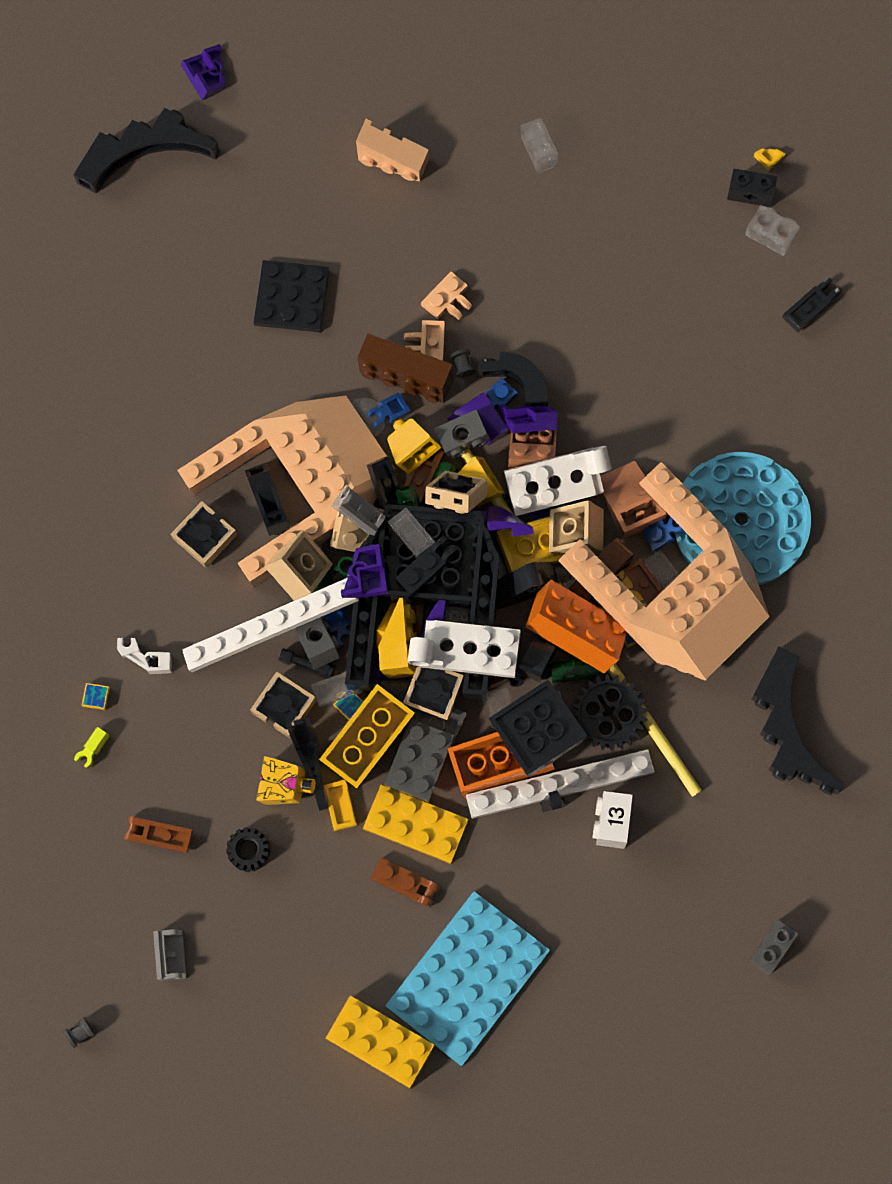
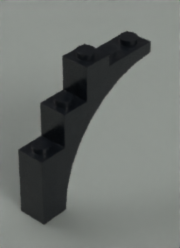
M164 107L152 128L145 122L140 121L139 123L132 120L120 140L110 133L106 135L99 132L73 175L78 185L97 193L104 182L119 168L147 154L161 151H189L216 159L220 151L214 138L198 134L194 128L186 126L184 117L179 111L174 109L171 111Z
M778 646L751 699L755 701L754 704L763 710L768 708L772 710L760 733L764 737L763 740L774 746L776 744L781 745L769 771L773 772V777L781 781H790L795 773L802 782L807 784L812 782L820 786L819 790L828 795H832V793L837 795L844 782L829 774L813 759L803 745L795 728L791 711L790 691L793 673L800 657Z

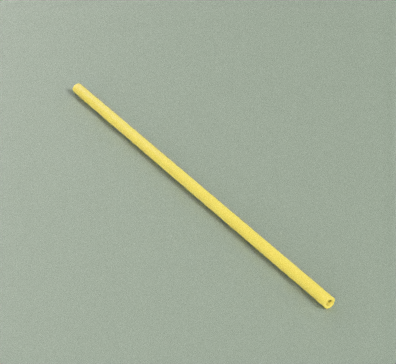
M459 434V435H458V440H463L462 437H461L460 434ZM467 449L461 457L467 464L474 455L470 449ZM502 496L491 501L494 506L502 507L513 514ZM616 663L607 670L612 680H614L616 675L619 676V682L625 679ZM643 713L642 716L646 717L648 721L642 722V724L691 796L694 797L702 789L650 713Z

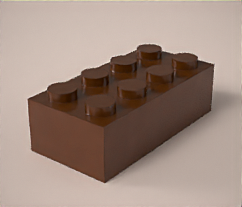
M368 333L357 357L359 371L363 377L370 380H381L388 387L395 388L397 386L403 388L410 395H422L432 403H444L453 381L452 364Z

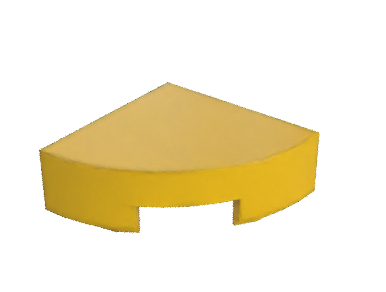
M760 149L754 153V157L768 171L786 155L779 149Z

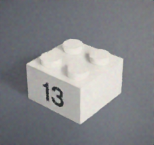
M604 791L602 798L598 797L595 815L600 816L599 821H595L592 838L597 839L596 845L625 849L628 838L632 795Z

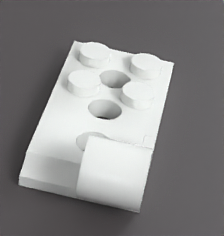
M607 446L592 447L504 470L514 515L518 516L603 493L600 473L612 469ZM581 470L583 474L582 479L579 482H573L570 478L572 471ZM553 475H557L560 478V485L556 488H551L548 485V480ZM530 481H535L538 484V490L534 494H529L526 491V485Z
M426 620L424 638L415 637L410 640L408 663L420 666L421 668L515 678L521 631L518 629ZM445 640H449L454 644L453 649L449 652H444L440 649L441 643ZM467 643H474L477 646V651L474 654H466L464 652V646ZM495 645L501 649L497 657H491L487 654L490 646Z

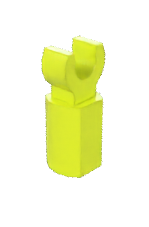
M97 727L84 745L85 749L78 752L74 760L79 762L82 757H87L84 767L89 769L93 765L94 755L100 752L110 735Z

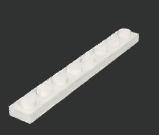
M348 578L182 649L188 670L191 672L197 671L357 602L359 599L341 597V589H344Z
M644 750L466 795V799L473 819L541 802L548 795V792L558 790L560 795L566 796L654 773V768L649 751Z

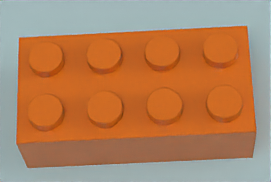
M550 580L537 593L526 624V628L602 673H605L619 661L627 635L625 629L610 614L553 580Z
M497 732L447 748L464 799L470 793L528 779ZM550 763L529 778L555 770L553 763Z

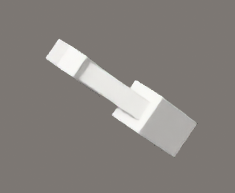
M117 638V650L123 658L130 659L147 670L149 674L172 673V655L170 653L147 652L143 655L140 653L135 638H131V645L129 647H124L123 638ZM150 659H158V667L149 666L148 661Z

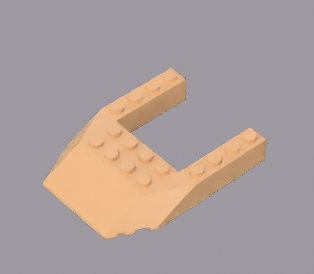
M346 395L295 402L258 418L177 470L191 492L196 495L271 446L315 512L238 562V565L253 587H256L272 576L265 568V565L275 552L299 532L304 530L317 546L332 537L337 510L331 507V505L345 485L349 486L372 505L377 499L367 464L387 457V455Z
M660 462L639 484L703 549L671 583L645 607L581 540L575 543L558 561L655 662L706 680L770 616L753 567L728 530Z

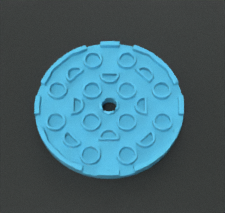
M749 452L721 454L697 466L682 484L728 530L753 567L758 584L768 583L787 572L796 563L805 549L811 529V511L807 496L794 475L768 457ZM744 514L748 522L740 525L735 521V516ZM685 531L674 533L679 550L690 564L703 549Z

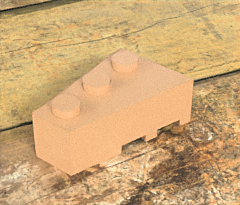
M365 119L356 140L358 160L366 166L379 167L386 173L399 174L408 181L416 180L420 182L429 161V150L404 137L401 141L389 135L390 130L384 128L381 131L371 126L372 121Z

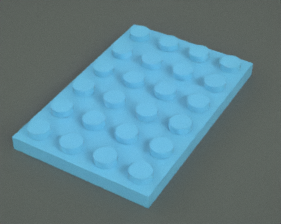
M474 891L392 996L386 1007L462 1067L550 950Z

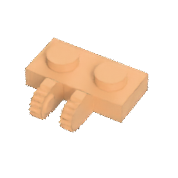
M450 272L421 302V306L436 319H439L447 311L454 318L460 320L463 316L452 304L456 301L467 310L472 307L471 303L462 296L468 289V285L453 272Z
M422 320V332L404 333V340L410 342L421 341V346L409 345L405 347L443 361L445 321Z

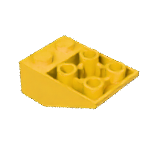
M399 598L378 646L380 670L388 679L413 677L417 666L408 663L410 640L417 637L416 632H413L416 614L415 610H411L410 604L404 598Z

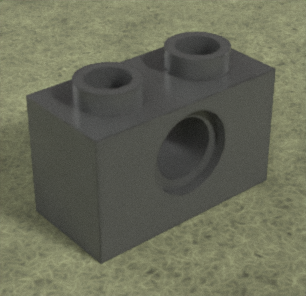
M477 410L434 428L448 458L451 456L453 458L459 457L465 453V450L471 447L479 448L486 444V440L490 439ZM460 432H469L465 440H458Z
M317 618L294 628L314 670L339 658L336 649L340 648L334 635L329 636L328 631L331 629L326 618Z
M777 920L748 962L769 976L787 952L798 933L780 920Z

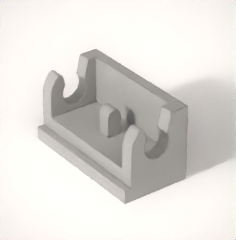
M345 485L331 505V507L364 532L373 536L385 519V515L382 514L383 512L347 485Z
M183 930L153 931L157 980L187 979Z

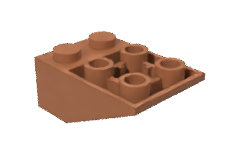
M557 429L513 433L511 431L508 469L554 458Z
M635 461L600 476L604 490L600 494L623 540L648 529L660 520L665 521V510L639 484L645 478V475Z

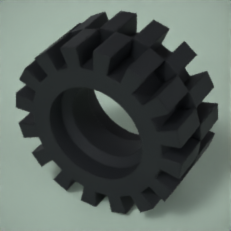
M244 827L242 830L238 829L234 835L230 836L231 839L227 841L226 853L228 859L239 870L245 872L257 871L269 859L270 844L264 834L255 828ZM245 841H253L257 845V853L250 859L243 858L239 852L241 844Z

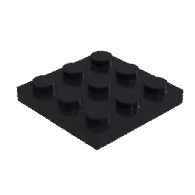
M263 260L253 322L254 326L321 333L329 267Z
M546 680L489 717V721L528 778L588 739L587 734L549 680Z

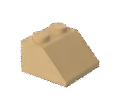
M589 500L551 509L549 553L564 555L579 540L594 554L601 553L603 551L604 509Z
M303 530L275 552L265 565V568L295 601L311 594L333 563Z

